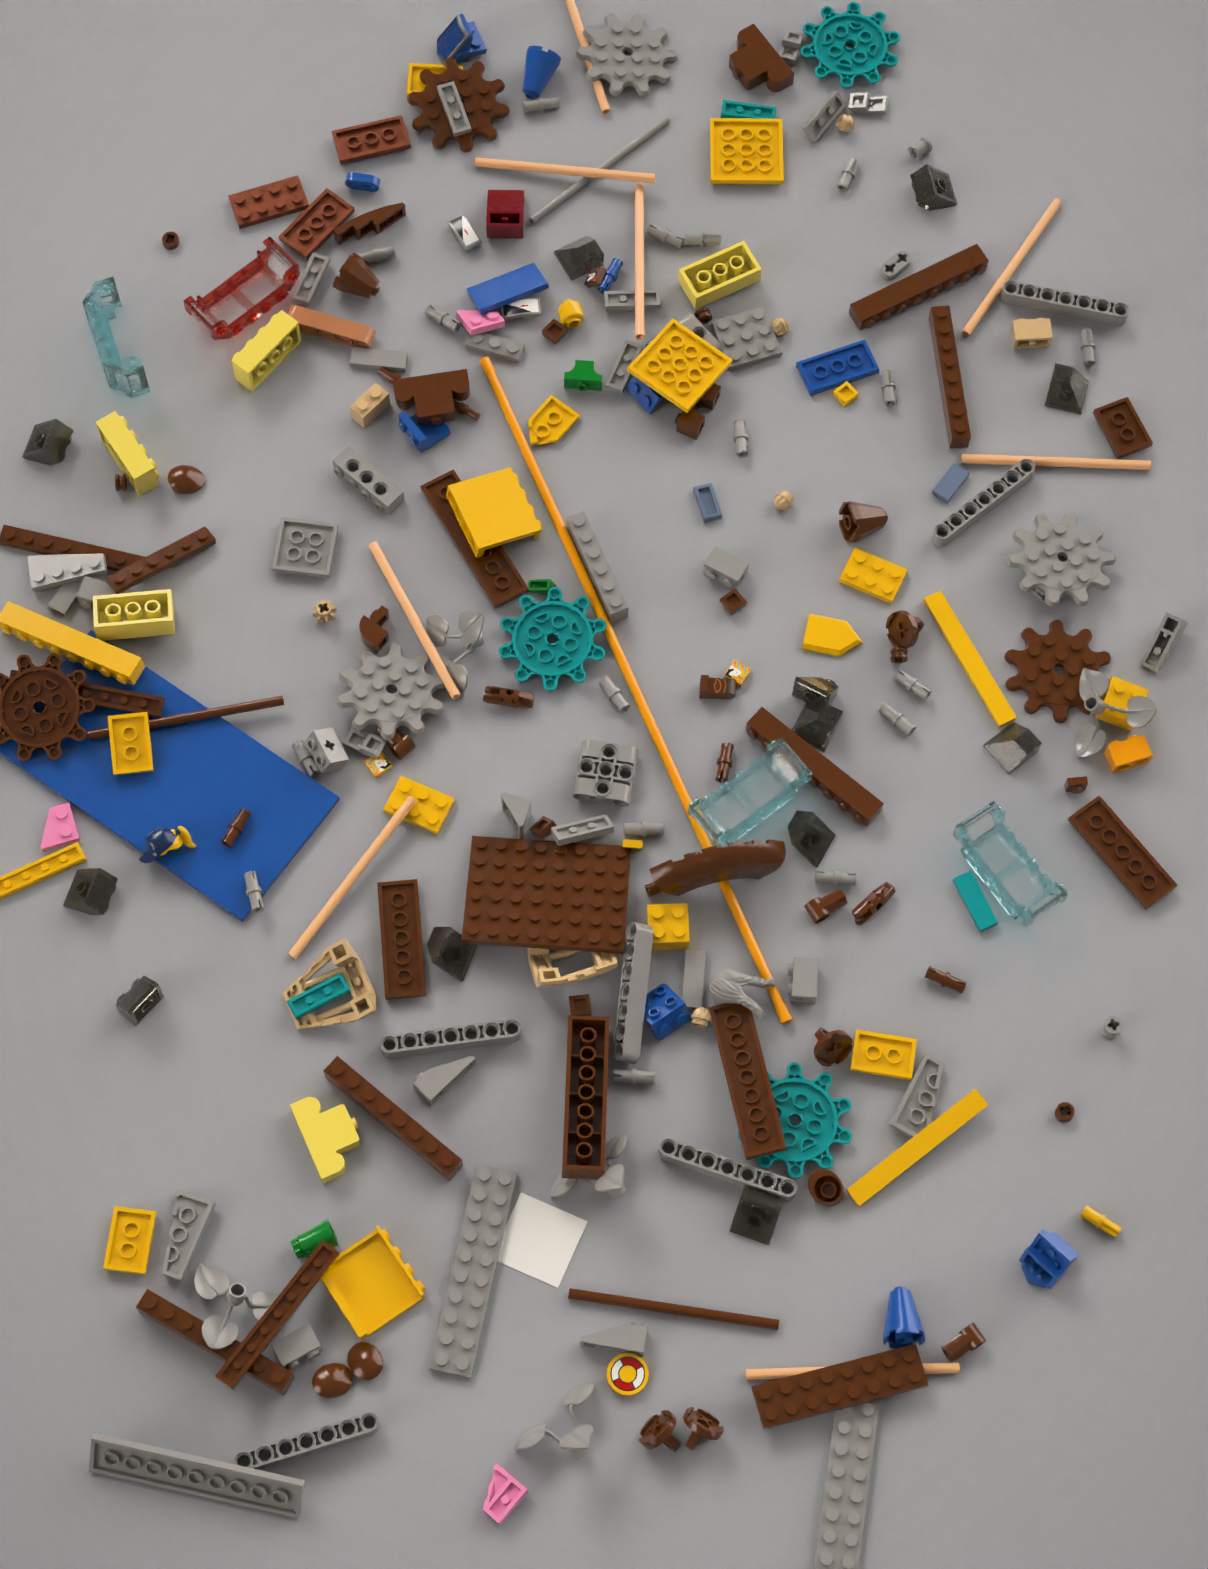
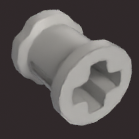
M922 137L917 144L911 145L908 151L913 159L919 160L924 153L932 151L933 146L930 140Z
M1116 1016L1108 1017L1101 1027L1102 1035L1107 1039L1116 1038L1122 1030V1021Z

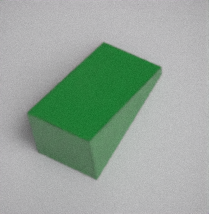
M551 579L529 580L528 583L529 592L548 595L549 589L556 587Z

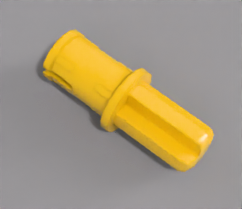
M1088 1205L1080 1215V1217L1095 1225L1096 1229L1100 1228L1114 1238L1121 1231V1227L1105 1218V1214L1101 1215Z

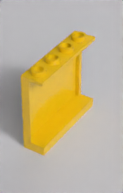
M511 467L448 485L446 497L476 558L483 556L486 549L532 535H534L536 540L539 539L542 525L536 519L533 506L528 503L526 492L524 489H521L516 473H513Z
M378 1225L375 1226V1231L340 1253L320 1279L360 1341H363L425 1299L423 1292L426 1289L420 1280H414L412 1277L414 1271L408 1263L404 1264L400 1259L403 1256L397 1246L392 1247L389 1242L391 1239L385 1228L381 1230Z

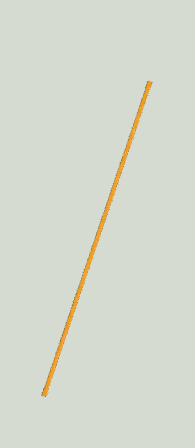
M484 357L479 361L482 370L489 380L584 591L590 600L597 619H603L606 622L607 627L603 632L702 849L712 847L497 378L489 357ZM728 880L718 882L761 978H772ZM777 986L767 987L766 989L781 1024L785 1025L792 1022L791 1014L783 1002Z

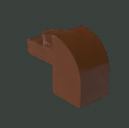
M382 605L378 610L375 609L372 612L370 619L363 615L359 624L363 643L376 654L389 641L388 632L381 627L389 618L388 609Z

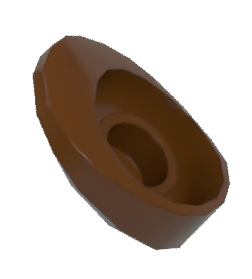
M180 465L170 470L168 482L175 492L191 494L202 488L204 485V475L193 466Z
M817 1169L810 1175L808 1189L816 1202L822 1206L832 1207L843 1200L844 1186L841 1179L834 1172L827 1169Z
M360 1342L349 1350L347 1362L355 1376L363 1380H371L381 1373L383 1358L374 1345Z
M331 1363L322 1366L315 1372L312 1385L320 1396L328 1399L337 1398L350 1389L353 1375L347 1366L340 1363Z

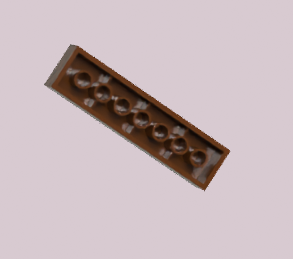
M568 1015L562 1178L598 1180L605 1171L610 1017Z

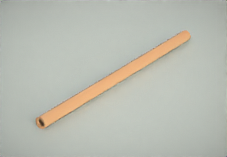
M565 0L580 47H587L589 43L583 35L584 28L575 0ZM585 60L589 71L593 68V65L590 61ZM601 79L592 82L602 114L610 113L611 110Z
M475 158V167L655 183L656 174Z
M636 184L635 338L643 339L645 337L644 186Z
M1057 198L1053 200L961 331L965 337L971 335L1001 292L1004 283L1013 275L1062 205L1061 200Z
M961 454V463L1016 465L1023 459H1031L1035 466L1129 470L1151 469V461Z
M372 542L369 548L448 693L452 700L458 699L461 694L381 548L377 542Z
M407 797L288 953L292 958L297 959L417 802L413 797Z
M959 1362L922 1363L925 1374L960 1373ZM824 1367L746 1369V1380L781 1379Z

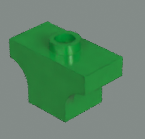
M575 360L574 368L564 374V388L578 389L580 391H601L602 375L594 371V361Z

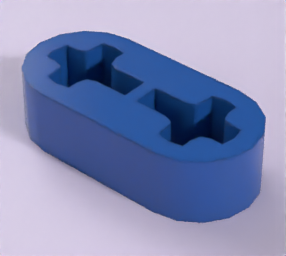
M350 172L346 176L345 185L351 189L376 192L379 190L380 179L374 175Z

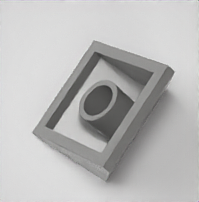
M504 792L501 794V809L518 838L524 839L532 815L531 799Z

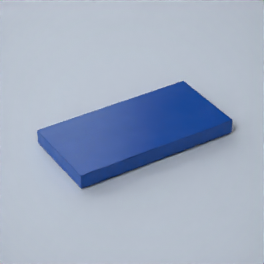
M531 263L467 288V293L479 312L484 314L549 288V285L535 263Z
M866 340L796 362V367L810 396L839 387L846 381L851 383L879 373V368Z

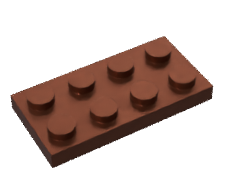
M402 115L332 131L341 165L411 149V143Z
M298 175L228 195L239 229L303 211L309 206Z
M326 188L279 235V241L308 260L312 253H315L331 237L334 230L340 227L355 212V208Z

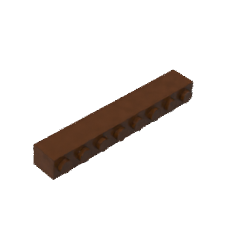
M975 244L850 304L849 315L859 330L871 328L875 323L881 320L885 321L896 313H902L912 305H919L923 300L933 298L944 290H950L960 282L964 283L975 275L983 274L987 269L989 260L979 245Z
M934 306L930 309L929 325L949 449L966 448L969 446L971 434L950 306Z
M761 707L747 722L746 731L752 739L760 741L767 751L775 753L782 763L790 765L797 775L805 777L812 787L820 789L827 799L835 801L842 811L849 812L857 823L868 827L882 811L884 805L882 801L765 708Z
M337 1056L323 1071L327 1080L448 1181L463 1167V1161L460 1157Z
M149 1289L146 1290L136 1306L141 1314L224 1362L230 1358L241 1344V1342L235 1340L231 1345L223 1349H211L207 1346L202 1336L201 1329L204 1321ZM260 1355L246 1373L283 1396L295 1379L293 1372L263 1355Z

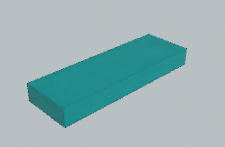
M723 100L721 118L775 119L777 107Z
M972 871L953 878L952 881L979 933L996 926L998 921Z
M340 973L286 1002L295 1019L298 1020L350 993L351 990Z

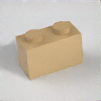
M1020 318L1013 320L1011 326L1013 349L1050 347L1053 338L1050 318Z
M375 382L349 407L351 418L365 429L391 405L390 396L386 390Z

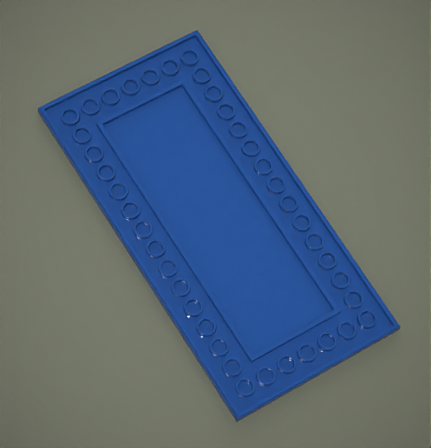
M90 630L87 635L96 638L95 632ZM107 640L103 641V642H106V643H108V644H110V645H113L112 643H110V642L107 641ZM67 658L60 666L61 672L66 675L76 670L84 671L86 674L84 683L164 697L165 704L162 717L208 709L146 666L134 686L128 683L122 684L112 676L106 677L96 669H87L82 663H73ZM38 703L35 706L37 713H42L45 709L44 703ZM96 706L92 712L82 713L78 718V723L87 733L89 730L109 727L108 716L131 714V712ZM148 716V717H149V720H150V719L158 718V717ZM222 717L150 729L154 767L152 772L114 776L110 737L89 740L87 734L83 741H75L70 737L65 738L60 744L62 756L58 760H51L45 749L37 748L33 751L28 761H21L17 758L18 744L16 741L8 740L0 745V755L142 853L147 850L145 838L154 829L167 828L171 830L178 826L185 827L196 847L189 848L183 844L178 849L169 850L165 855H159L154 861L242 922L252 911L250 899L246 895L247 886L244 874L252 871L253 875V871L256 872L258 885L262 889V898L340 800L339 796ZM240 808L246 809L251 813V816L243 827V833L239 834L232 848L224 846L221 840L229 829V823L233 822Z

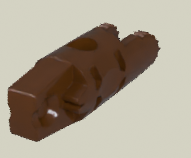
M495 686L485 687L486 694L483 696V701L486 703L515 708L533 707V694Z
M885 882L862 900L852 910L855 923L862 925L882 908L896 892L894 886Z

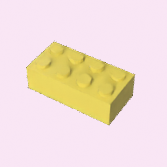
M742 241L679 269L678 282L696 310L759 282L762 269L745 241Z
M283 310L273 315L270 322L265 327H261L257 335L253 339L248 340L245 347L233 356L231 362L235 379L250 391H253L302 342L299 322Z
M116 411L96 421L101 441L123 473L126 474L127 479L137 494L141 496L159 486L157 479L159 474L156 471V464L152 458H147L144 446L142 444L138 445L137 437L133 430L129 431L126 427L128 424L124 417H119Z
M171 589L93 596L96 639L105 641L175 634L174 603Z

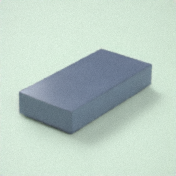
M953 463L932 490V494L948 503L967 479L969 473Z
M712 483L693 487L703 522L722 519V513Z

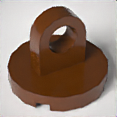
M903 610L892 613L886 623V629L889 632L887 636L892 645L906 649L916 644L919 632L924 627V623L919 617H913L909 612Z
M820 1027L815 1032L818 1042L814 1047L813 1053L815 1059L822 1066L829 1067L835 1062L839 1064L852 1051V1038L845 1031L834 1030L828 1032Z
M690 1407L683 1414L685 1424L693 1430L685 1444L690 1450L695 1448L701 1436L710 1440H718L724 1432L723 1426H719L720 1422L707 1411L703 1409L695 1411L693 1407Z
M663 1410L661 1415H653L641 1429L640 1434L642 1438H639V1442L646 1449L656 1448L663 1443L669 1449L676 1452L681 1446L671 1435L676 1425V1417L669 1410Z

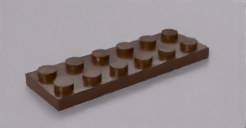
M1100 795L1069 817L1068 821L1145 910L1177 887V883Z
M418 880L377 882L385 999L425 997L426 984Z

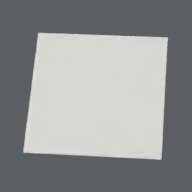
M521 1193L505 1226L498 1262L558 1288L588 1221Z

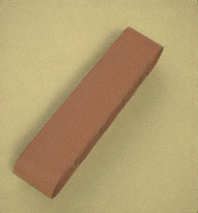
M291 305L287 313L299 322L300 332L351 347L370 348L376 331L370 326L297 305Z

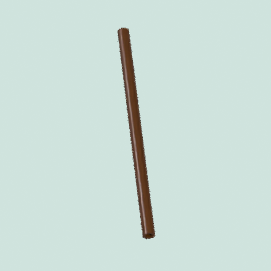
M283 695L150 719L149 727L150 729L282 706L284 705ZM109 727L87 731L89 740L110 737Z
M573 1288L569 1289L568 1299L778 1330L779 1328L778 1319Z

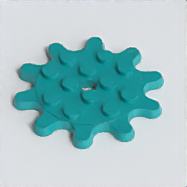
M857 2L849 3L847 11L843 14H838L832 7L825 6L821 9V15L824 19L822 24L806 23L803 26L804 34L812 38L813 43L803 46L800 54L804 59H816L819 61V65L814 72L818 79H824L830 74L840 77V84L844 89H849L853 85L854 79L858 77H863L870 84L874 85L880 80V74L877 71L879 66L892 68L898 63V57L891 54L887 48L897 44L900 40V35L895 31L886 32L881 28L886 15L878 11L871 16H864L861 14V7ZM852 44L855 47L852 49L845 47V45Z
M558 587L549 589L548 597L542 603L535 602L529 595L522 596L519 599V605L523 610V614L516 619L505 617L500 622L502 630L511 633L512 640L510 643L501 646L498 651L503 659L516 658L519 660L520 666L515 672L517 681L525 682L532 675H540L543 678V687L547 691L555 690L558 685V679L564 675L572 677L577 683L584 682L586 672L583 669V663L589 659L599 661L605 657V650L595 645L593 638L595 635L602 633L607 627L603 619L590 620L586 617L585 612L590 606L589 598L580 596L575 602L566 603L562 600V591ZM550 636L558 638V641L550 644L547 640Z
M793 1062L787 1066L786 1077L782 1080H776L768 1073L787 1150L758 1157V1165L762 1168H768L774 1161L783 1160L787 1164L789 1176L795 1179L802 1176L803 1166L809 1160L817 1162L823 1169L831 1168L834 1159L829 1153L830 1145L835 1142L848 1144L852 1140V1133L848 1129L841 1127L838 1122L841 1114L850 1111L851 1101L848 1098L833 1099L829 1096L828 1088L832 1084V1076L827 1072L820 1073L815 1080L809 1081L803 1077L800 1064ZM797 1116L801 1122L797 1126H792L789 1118Z

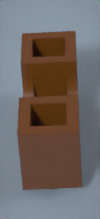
M714 383L688 413L684 411L678 413L675 419L677 424L676 432L697 440L705 425V416L699 414L696 410L701 407L713 410L720 397V385Z

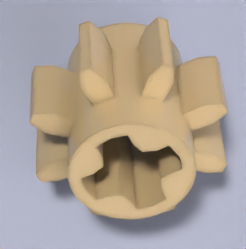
M321 599L318 604H314L316 611H313L312 614L313 617H317L318 623L326 622L328 624L331 619L335 620L334 613L337 610L336 606H332L331 600L326 602Z

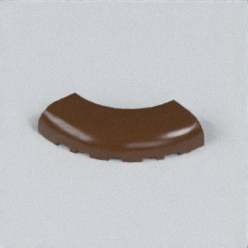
M759 840L744 843L743 841L731 842L727 844L728 847L717 848L716 845L701 849V854L699 852L688 853L684 855L685 859L675 862L669 860L649 870L654 882L662 892L680 896L699 887L721 881L744 878L759 880L781 867L786 855L785 844L783 841L767 840L766 843H759Z

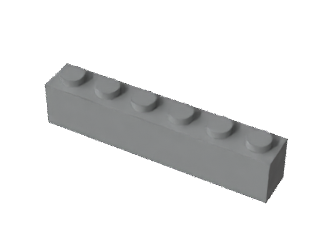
M582 511L566 517V528L610 624L628 618L629 607L585 512Z

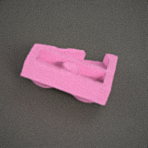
M475 310L456 311L457 319L471 336L505 327V320L498 311H489L484 314Z
M70 803L49 809L41 842L42 852L80 841Z
M496 1463L483 1511L501 1525L529 1491Z

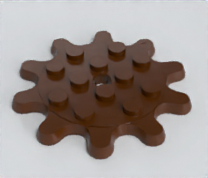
M449 57L444 62L445 70L441 74H434L428 69L422 70L419 77L425 84V90L422 92H412L408 95V103L418 106L422 111L421 115L413 120L412 127L416 131L426 128L433 130L435 135L432 145L436 149L443 148L449 140H456L460 145L461 151L468 153L473 149V139L476 136H483L489 141L497 138L498 132L492 126V121L497 117H507L510 114V109L507 105L500 104L495 99L496 95L505 89L504 82L500 79L494 81L484 80L482 75L485 71V66L482 62L476 61L470 69L462 70L458 67L457 61ZM452 81L456 85L471 126V132L456 137L453 135L437 91V86Z
M1053 620L1049 624V633L1047 635H1040L1032 628H1025L1021 633V637L1026 643L1025 649L1022 651L1011 649L1004 656L1008 663L1015 665L1018 669V673L1015 676L1006 680V688L1010 691L1023 690L1027 693L1028 700L1024 704V709L1029 714L1036 713L1041 707H1049L1053 712V719L1057 723H1064L1067 720L1068 710L1072 707H1077L1084 714L1090 715L1091 712L1085 709L1084 701L1079 692L1081 672L1083 668L1099 672L1100 667L1110 663V654L1106 651L1094 652L1089 648L1088 644L1092 639V633L1089 629H1082L1077 635L1071 636L1064 632V626L1060 620ZM1054 667L1064 668V673L1057 674L1054 671Z
M57 653L50 654L46 663L40 667L35 666L28 655H20L17 658L18 672L15 676L8 677L0 673V745L8 740L16 741L18 744L17 758L21 761H28L33 751L37 748L45 749L51 760H58L62 756L60 744L63 739L70 737L75 741H83L87 736L86 730L79 725L78 718L82 713L92 712L96 707V703L92 698H83L78 694V688L85 682L86 674L82 670H76L68 675L63 674L60 669L62 659ZM38 703L45 704V709L42 713L35 711V706Z

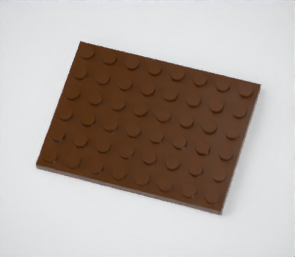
M472 836L462 943L624 954L631 848L620 845L575 842L558 846L556 841Z

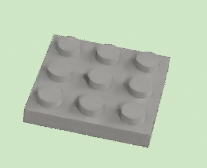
M764 306L711 321L713 332L723 348V353L733 360L732 364L728 367L729 371L782 356L781 348L772 330Z
M281 517L272 572L330 578L339 528L338 524Z

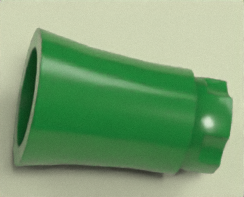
M328 1219L290 1241L298 1259L310 1256L322 1240L331 1247L339 1246L337 1237Z

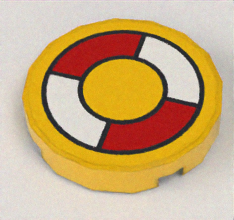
M634 1353L617 1355L607 1367L606 1378L608 1385L617 1394L628 1397L637 1395L644 1390L648 1382L649 1371L647 1364Z

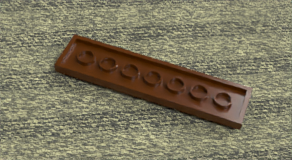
M453 469L421 485L420 488L496 609L529 592V588L502 545L486 549L483 556L475 557L446 497L448 485L461 482Z
M736 1003L709 1007L746 1160L786 1151L787 1148L752 1011L742 1004Z
M912 1344L754 1385L751 1389L764 1430L928 1387L929 1384L917 1346Z

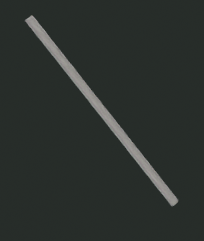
M665 116L596 169H608L670 123L669 118ZM583 177L529 218L533 224L594 178Z

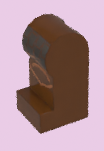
M701 675L699 699L735 698L736 680L731 678H711L709 675Z

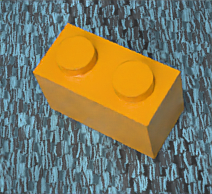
M1132 735L1120 742L1119 740L1112 741L1107 745L1104 752L1112 774L1147 764L1153 756L1145 735Z

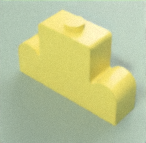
M307 1097L290 1104L323 1184L342 1176L346 1170V1164L341 1154L360 1146V1140L356 1129H359L355 1118H350L344 1104L322 1112L320 1102L314 1097Z

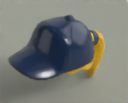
M178 826L171 830L167 828L154 829L145 838L147 850L139 858V861L151 863L159 855H165L169 850L178 849L183 844L189 848H195L196 845L192 842L189 832L183 826Z

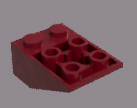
M488 190L487 238H524V190Z

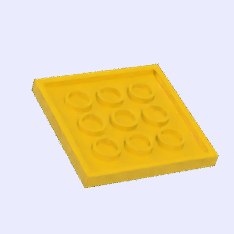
M710 118L711 184H783L782 119Z
M672 319L628 366L627 372L688 413L728 369L733 360L678 321Z

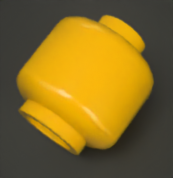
M568 299L563 301L558 308L562 325L568 328H576L581 325L584 314L579 302Z

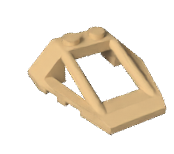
M345 938L327 947L322 952L323 954L309 965L310 968L302 976H299L282 994L285 1001L305 992L306 989L314 987L341 973L344 975L351 990L353 1000L316 1016L313 1011L298 1020L295 1019L289 1008L298 1030L349 1023L360 1020L376 1011V994L363 963ZM331 960L338 967L310 979ZM352 1009H353V1011H354V1012H351V1013H347V1014L340 1015V1014L345 1013V1012H347V1011H349V1010H352Z
M527 948L528 962L536 988L575 983L609 972L618 966L615 953L591 952L595 962L594 966L560 976L558 967L553 968L551 962L583 951L560 950L549 954V949Z

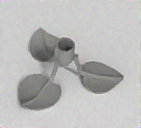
M474 611L462 612L458 620V627L463 633L462 635L447 634L449 624L439 615H432L426 619V632L435 647L444 646L446 638L461 639V645L467 649L453 660L452 665L448 664L445 666L461 694L460 697H464L468 683V674L464 666L457 664V662L468 653L473 652V648L483 645L484 637L481 632L485 613Z
M1083 668L1080 676L1079 692L1084 701V707L1091 712L1090 716L1093 718L1096 727L1092 724H1086L1079 729L1076 735V755L1078 757H1089L1100 752L1105 746L1107 734L1105 731L1099 730L1100 724L1096 718V715L1102 714L1105 708L1128 713L1126 716L1127 723L1134 728H1142L1156 714V704L1147 697L1135 696L1129 699L1127 703L1128 710L1108 705L1099 697L1105 695L1108 691L1109 680L1107 676L1101 672Z
M626 1134L615 1137L605 1144V1160L609 1169L596 1182L590 1179H582L593 1185L597 1191H606L613 1200L621 1198L626 1191V1188L623 1186L624 1167L621 1164L611 1166V1159L619 1157L627 1142ZM562 1174L559 1175L551 1188L550 1197H559L569 1193L576 1186L578 1179L562 1178Z
M200 1263L194 1276V1287L197 1294L202 1299L208 1301L213 1300L217 1295L221 1298L227 1294V1301L230 1304L225 1319L220 1316H211L204 1321L201 1332L207 1346L211 1349H223L235 1341L238 1335V1326L228 1321L233 1306L241 1305L245 1300L248 1307L253 1309V1317L259 1321L279 1295L260 1291L252 1295L250 1302L249 1294L246 1293V1287L242 1283L235 1282L229 1286V1278L224 1272Z
M595 1384L578 1386L569 1391L563 1399L564 1406H570L569 1409L575 1426L572 1432L560 1439L550 1430H546V1424H537L528 1428L519 1437L515 1445V1451L533 1448L544 1440L545 1435H549L560 1443L562 1449H569L574 1459L584 1457L589 1451L593 1428L590 1424L578 1425L574 1408L584 1404L590 1398Z

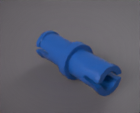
M612 259L601 284L597 287V290L604 294V291H609L612 283L617 280V274L623 266V262L620 259Z

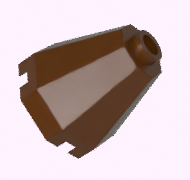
M356 253L348 257L339 270L340 277L336 276L333 282V287L339 291L370 298L372 295L375 297L380 290L378 286L380 281Z
M848 501L843 502L839 509V515H842V520H839V526L844 539L849 540L850 543L858 542L880 530L888 520L886 511L878 506Z

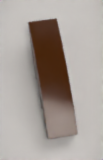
M402 202L384 206L346 222L334 230L335 241L340 245L353 235L359 240L372 230L378 235L406 215L405 204Z

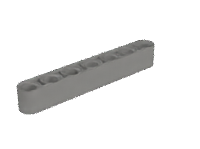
M1013 280L1006 281L1001 292V300L1009 305L1114 326L1125 324L1129 314V307L1123 302Z
M1031 459L1019 461L934 527L932 543L937 547L946 546L1032 479L1035 463ZM937 534H943L945 537H940Z
M631 922L626 931L613 1045L614 1060L630 1064H636L640 1057L653 942V928L636 922Z
M506 1019L392 1034L381 1039L380 1047L382 1054L386 1058H399L513 1043L521 1037V1025L515 1019ZM514 1027L518 1031L515 1034H509L507 1029ZM489 1030H495L497 1035L490 1037L486 1033ZM468 1033H475L477 1035L475 1039H468L466 1037ZM453 1035L456 1037V1040L448 1042L446 1038ZM428 1038L436 1040L432 1045L425 1043ZM407 1041H414L416 1043L411 1048L405 1046ZM389 1043L395 1045V1048L392 1050H386L384 1047Z
M666 1138L659 1145V1156L666 1162L781 1201H791L796 1195L797 1185L792 1179L674 1139ZM665 1146H670L674 1149V1151L670 1154H666L663 1151V1148ZM684 1153H691L694 1158L688 1161L682 1155ZM709 1159L713 1162V1165L705 1167L702 1161ZM729 1166L733 1169V1172L726 1174L722 1171V1168ZM750 1173L753 1179L746 1181L742 1178V1174ZM768 1179L773 1185L765 1187L762 1185V1181ZM789 1186L793 1192L785 1194L781 1188Z
M366 1412L241 1451L234 1457V1464L239 1465L242 1458H249L248 1468L262 1470L374 1435L380 1428V1422L377 1415L372 1412ZM367 1419H374L376 1421L373 1428L368 1429L364 1427ZM347 1425H352L355 1427L353 1434L345 1435L343 1433L344 1428ZM329 1431L334 1433L331 1441L326 1442L322 1439L324 1433ZM306 1438L313 1440V1444L309 1448L302 1447V1441ZM287 1444L291 1445L292 1451L287 1455H283L281 1448ZM264 1451L271 1453V1457L267 1461L260 1460V1455Z

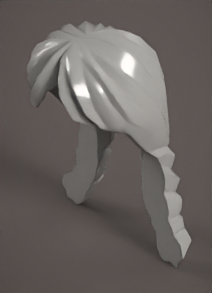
M727 969L716 972L713 975L709 992L715 1002L721 1004H742L754 1012L758 1019L762 1021L766 1020V1012L762 1011L752 998L745 995L741 987L745 985L760 988L775 987L777 981L773 977L763 979Z

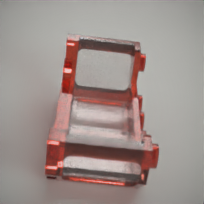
M271 237L263 241L266 249L262 252L258 250L257 258L203 298L198 295L196 301L191 295L183 301L186 312L189 315H193L211 334L214 340L229 339L234 335L240 334L246 326L253 324L258 317L269 312L275 304L282 302L299 278V265Z

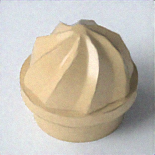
M843 113L837 120L836 127L839 128V131L849 132L854 128V120L849 114L845 115Z
M780 317L771 322L772 330L776 336H783L788 332L789 323L786 319Z
M781 491V493L776 494L774 504L779 510H787L792 506L794 499L787 491Z
M704 1007L695 1009L691 1015V1024L708 1027V1022H711L710 1012Z

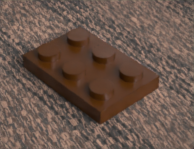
M1128 397L1094 409L1093 414L1118 459L1152 446L1153 442Z

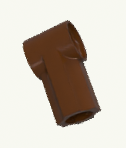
M379 727L378 730H377V734L381 737V735H380V731H381V730H380V727ZM398 729L395 731L394 738L387 740L391 752L399 760L416 747L414 742Z
M838 888L822 898L816 897L804 907L814 923L818 924L828 918L832 912L847 905L848 902L843 891Z
M972 1323L961 1330L959 1335L942 1345L941 1348L947 1359L952 1363L969 1350L973 1351L978 1348L986 1339L975 1323Z

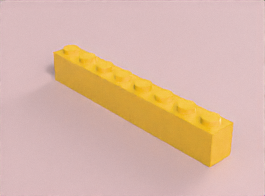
M9 601L0 613V630L8 635L12 633L22 641L26 642L28 640L33 642L38 648L43 649L44 647L52 653L61 654L73 663H82L87 669H96L106 677L112 676L122 684L128 683L134 686L145 668L143 660L139 656Z

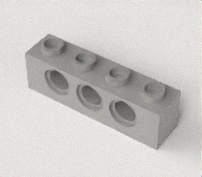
M348 446L333 460L335 474L340 478H345L353 489L357 488L366 500H371L375 503V507L380 512L384 511L390 515L404 501V492L351 447ZM366 480L371 481L370 483H363ZM379 492H385L383 495L377 494Z

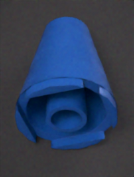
M529 46L526 51L522 91L529 99H535L541 95L560 65L561 57L548 49V52L543 51L541 46Z
M896 1287L889 1295L883 1344L886 1345L887 1342L889 1347L894 1349L919 1342L920 1346L925 1342V1332L911 1291L905 1287Z

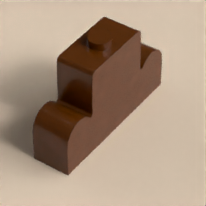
M754 23L738 33L737 51L730 54L729 68L734 78L739 80L746 90H751L767 81L768 89L772 92H780L793 84L794 72Z
M467 369L392 380L397 406L400 409L407 410L415 405L419 425H439L443 422L454 421L453 399L465 401L470 396Z

